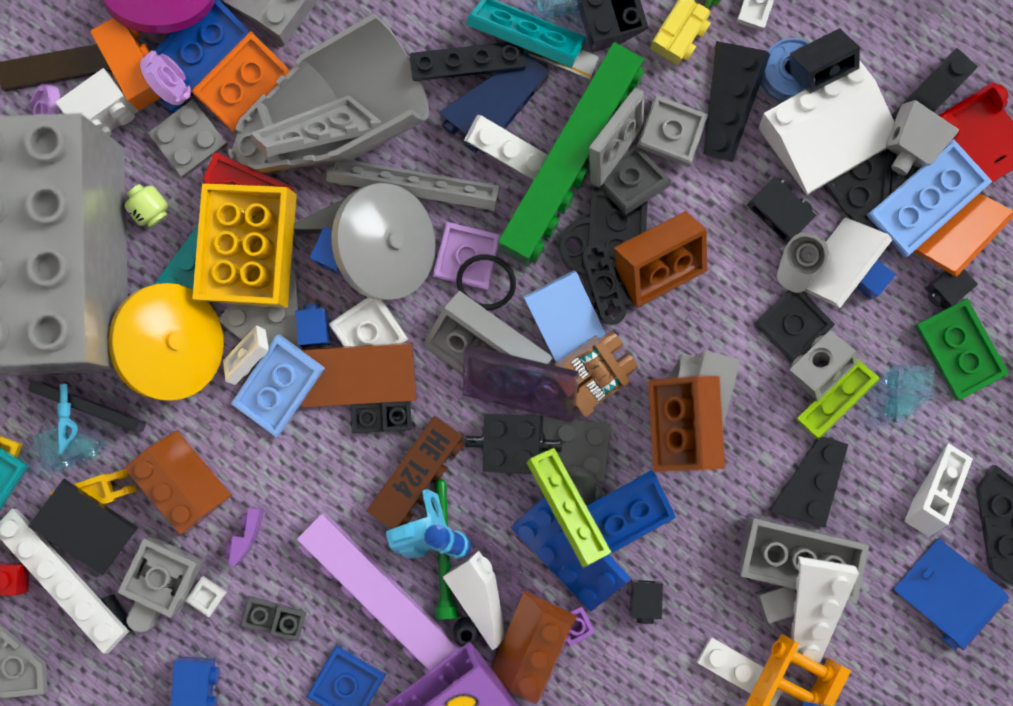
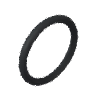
M480 254L467 259L457 272L456 283L458 291L468 296L462 285V277L469 265L480 260L493 261L501 265L508 273L510 278L509 292L497 303L483 304L475 302L486 310L497 309L507 304L513 297L516 289V277L509 264L503 259L489 254Z

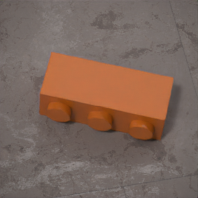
M114 18L90 31L126 99L138 111L161 98L148 85L140 68L141 59L150 50L145 44H140L138 37L141 34L139 31L122 25Z

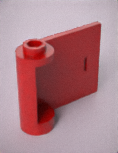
M994 82L989 83L938 115L959 129L953 139L991 179V183L1013 170V120L1004 110L1008 104L1007 99L1009 95L1003 85H998Z

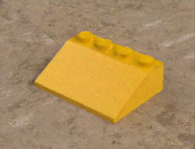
M202 184L193 300L288 308L296 193L288 187Z

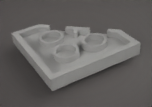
M291 270L288 308L231 304L219 317V321L241 340L257 325L266 329L268 345L271 344L276 335L280 334L296 347L302 349L298 345L295 313L296 310H299L297 274Z
M0 624V698L47 693L46 662Z

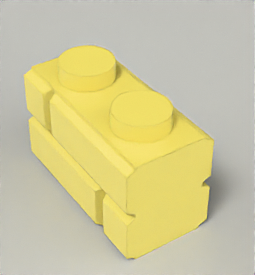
M678 0L652 41L650 49L678 66L682 59L688 61L696 48L692 44L697 35L702 38L711 22L707 21L711 13L710 10L699 3L697 4L694 0Z

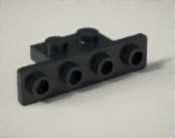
M510 42L413 52L409 54L413 81L526 68L524 48Z

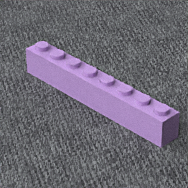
M322 513L297 538L301 543L299 546L300 550L310 559L314 556L322 564L319 567L321 571L330 579L335 577L342 584L340 589L346 596L352 600L354 598L358 599L363 604L361 610L371 620L377 618L384 625L382 631L393 641L397 638L405 646L402 650L411 660L416 661L418 659L425 666L423 669L425 674L461 648L326 513Z

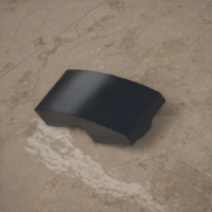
M410 401L350 405L352 434L412 430Z

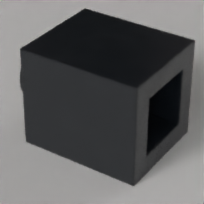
M964 269L957 277L944 271L927 285L925 289L929 293L927 297L933 305L946 309L954 306L978 284Z
M631 580L630 616L637 618L636 622L642 624H654V619H662L663 583L660 581Z

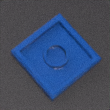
M336 645L306 697L320 706H368L385 678L386 673Z

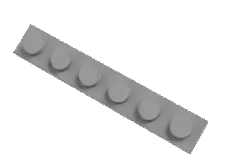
M353 160L330 164L326 175V182L336 183L340 186L349 185L362 188L377 183H389L400 186L415 197L423 200H436L447 202L451 205L471 206L480 210L488 209L495 211L499 193L498 185Z

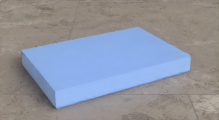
M575 270L523 296L555 363L584 343L589 342L588 340L596 335L600 339L606 335Z
M278 334L269 345V350L265 357L259 360L231 404L277 438L317 382L325 367Z

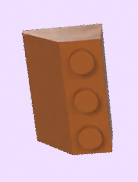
M684 211L614 247L616 270L636 308L707 271V230L688 212Z
M687 376L648 380L653 472L725 469L720 376Z
M178 430L147 448L124 468L180 535L189 533L232 496Z
M527 591L523 592L491 669L510 692L537 704L545 692L578 616Z

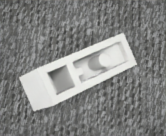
M948 443L915 495L904 522L928 537L947 526L973 458Z
M477 551L452 567L443 576V579L490 648L494 650L505 636L500 600L492 565L487 558Z

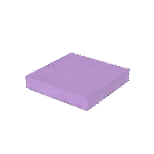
M446 222L433 277L456 283L457 272L467 259L480 254L497 255L498 241L501 235ZM480 260L472 263L463 273L462 284L488 290L495 262Z

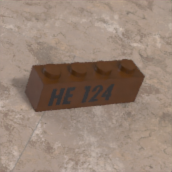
M434 416L369 506L367 512L391 529L409 523L414 516L410 512L416 502L420 505L424 502L422 491L427 489L433 479L437 482L440 480L448 468L444 465L448 457L451 455L455 458L464 446V443L460 441L463 435Z

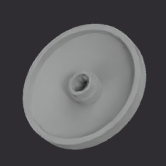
M377 183L359 188L343 201L336 213L332 227V250L342 276L356 291L366 297L377 300L399 299L413 293L427 278L435 256V235L427 211L413 194L394 184Z

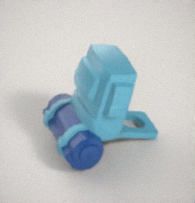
M428 489L422 491L427 517L386 531L390 548L407 559L424 557L430 550H435L441 554L445 553L454 557V559L466 557L471 549V542L465 534L460 531H452L447 527L439 496ZM431 500H432V502H433V504H434L435 511H434V509H433V507H432Z

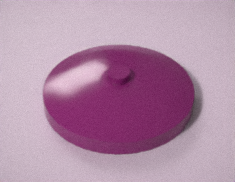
M102 0L107 12L122 25L140 32L162 34L183 30L196 24L208 14L215 0Z

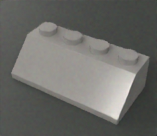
M461 291L444 307L423 343L429 350L513 410L517 409L553 358Z
M747 516L741 542L740 576L796 589V578L799 575V557L856 566L859 575L847 601L857 603L869 545L855 540Z

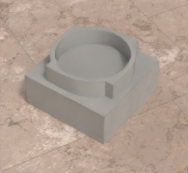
M706 350L695 356L684 353L679 355L670 378L720 376L722 423L724 428L740 359Z

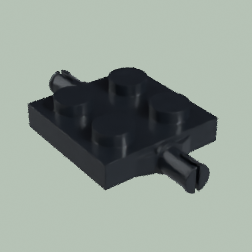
M484 414V431L482 436L467 435L465 437V441H476V443L466 442V448H482L483 472L532 474L526 463L530 458L555 448L556 452L562 451L560 446H551L562 445V440L545 439L543 416Z

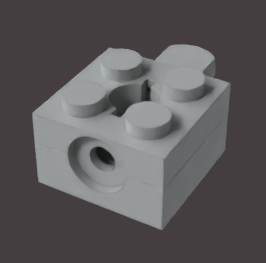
M154 536L143 538L117 592L134 600L127 615L128 626L136 632H146L155 626L160 614L170 618L180 614L205 560Z

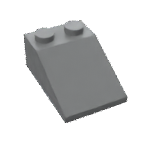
M219 0L283 45L287 44L317 3V0Z

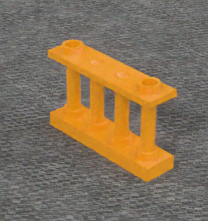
M781 633L779 639L772 646L771 655L745 706H771L769 703L777 689L801 701L834 706L851 670L827 658L824 665L796 652L799 646L798 642ZM790 662L818 676L810 692L783 678Z

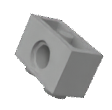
M830 330L826 335L816 338L812 343L811 349L804 356L800 355L793 361L789 369L792 380L818 402L858 363L857 351ZM819 361L829 362L827 366L822 368L815 366Z

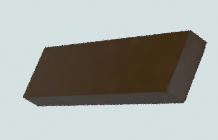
M92 44L1 61L0 85L1 89L7 92L40 86L41 84L93 76L102 68L108 73L112 71L98 45Z

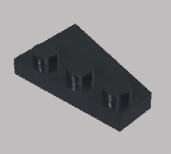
M821 437L819 440L816 439L768 511L826 527L848 444L826 437Z

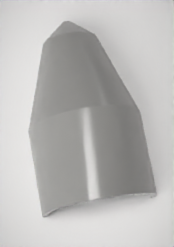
M373 13L300 55L295 61L297 65L286 76L281 75L276 80L278 84L267 96L263 94L238 120L235 129L238 131L232 150L228 149V155L231 159L262 173L352 161L426 121L429 117V107L421 81L412 80L410 58L392 30ZM348 95L382 122V125L359 137L266 157L251 143L250 133Z

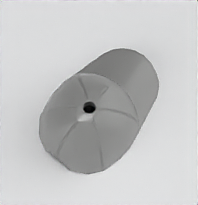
M801 232L788 242L777 272V280L784 288L796 293L803 292L821 273L829 256L828 246L824 239L814 233ZM808 252L812 253L811 257L808 256Z

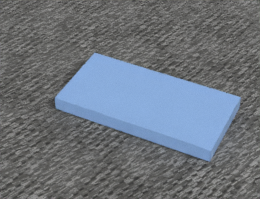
M953 139L931 165L918 169L868 213L867 216L881 232L889 234L892 239L891 243L904 257H907L992 181Z

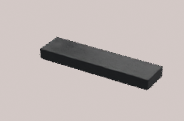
M31 380L28 388L29 392L60 403V388L41 381ZM68 392V403H71V408L134 432L144 431L146 421Z

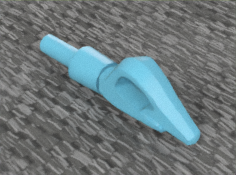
M60 384V403H57L59 455L64 452L78 431L76 423L69 417L71 403H68V384ZM68 426L72 428L69 438L66 437Z

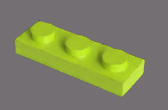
M858 359V363L818 402L815 400L797 418V422L819 440L879 382L880 378Z

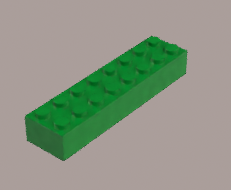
M613 42L498 241V250L527 267L531 261L537 263L544 250L545 243H543L545 236L549 239L552 237L558 226L559 218L557 216L559 212L565 214L574 195L571 191L573 188L579 190L588 171L586 165H590L589 147L630 95L628 93L632 92L634 88H638L645 72L641 68L644 58Z

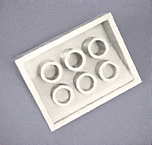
M860 61V69L811 94L805 89L763 114L758 129L805 194L808 195L887 149L886 143L894 125V120L875 79Z

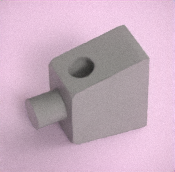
M916 100L902 104L886 143V147L898 155L891 168L901 175H907L912 165L917 168L931 165L955 137L959 129Z

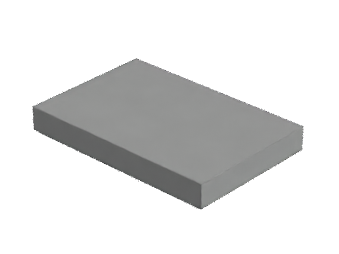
M637 88L633 89L589 147L591 184L600 187L642 132L644 126V91Z

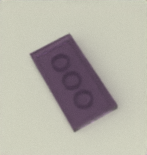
M466 345L463 350V396L570 423L573 422L576 411L579 371Z

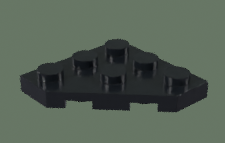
M887 148L823 185L849 219L872 228H878L868 218L867 214L889 196L893 152Z
M992 465L976 487L988 566L992 572L1013 587V477L997 465Z

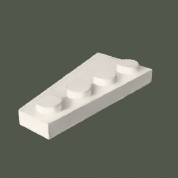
M799 557V575L796 578L797 595L793 608L795 615L791 628V639L799 643L796 652L820 664L859 573L856 566Z

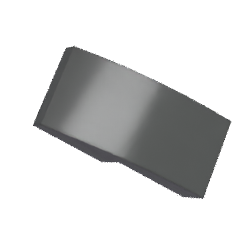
M248 595L240 624L244 627L269 632L273 636L299 641L306 612Z

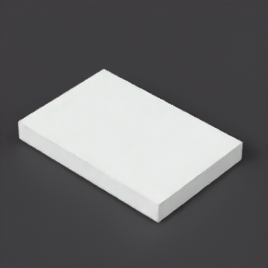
M845 217L826 241L829 256L825 267L804 292L840 308L892 241L889 234Z

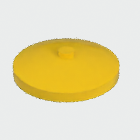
M171 283L144 287L127 297L113 316L108 335V348L112 364L123 382L133 391L144 397L166 401L192 396L202 390L212 380L220 366L224 348L221 323L214 309L207 301L192 299V289Z

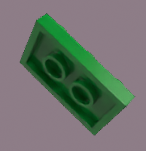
M968 298L914 325L955 401H959L1010 374Z

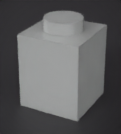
M775 585L754 592L762 618L768 624L795 615L793 608L797 595L796 589Z

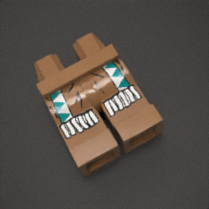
M613 331L600 339L596 335L588 340L589 342L584 343L549 367L551 373L585 418L605 398L631 382L628 376L638 368L637 363L629 353L615 360L612 354L624 345Z

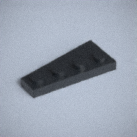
M716 41L703 152L706 156L733 162L770 57L767 51Z

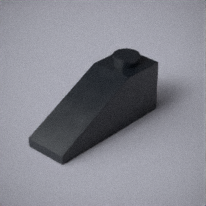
M956 48L902 104L916 100L932 112H935L978 66ZM901 105L891 115L894 121L896 120Z

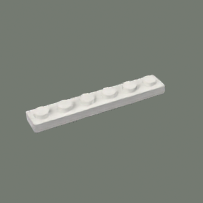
M12 508L0 521V539L102 653H109L129 632L128 629L46 539L28 527L30 522L18 509Z

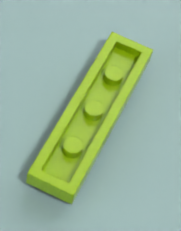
M555 448L530 458L526 463L582 567L584 568L609 555L611 551Z

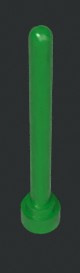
M440 478L438 482L435 481V493L439 496L443 517L448 527L446 481ZM438 552L440 601H437V607H434L435 619L458 618V606H455V601L451 599V589L443 579V576L450 570V556Z

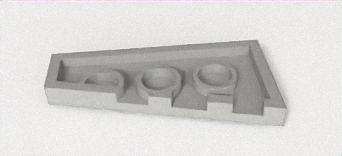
M348 95L250 133L251 143L266 157L359 137L382 125V122Z

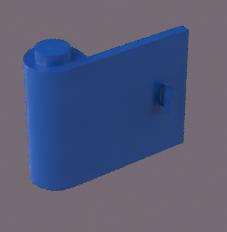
M940 538L935 541L893 589L940 629V632L944 635L941 640L954 651L957 648L965 650L1010 598L1002 588Z

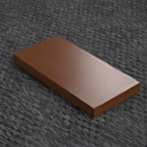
M413 342L300 349L325 367V370L302 402V407L417 400Z

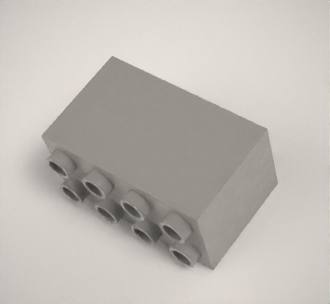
M82 113L0 117L1 375L24 377L116 372L108 348L109 328L118 307L128 297L126 209L124 207L126 202L124 147Z

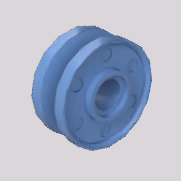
M797 38L780 40L768 51L770 57L761 80V85L770 97L779 102H784L805 90L792 75L786 72L785 67H791L790 53L809 44L807 41Z

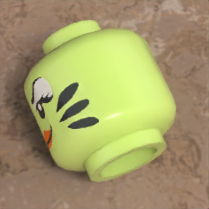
M139 184L126 193L129 199L125 202L124 207L139 226L147 225L151 228L168 215L165 212L168 208V203L154 186L149 185L143 188Z

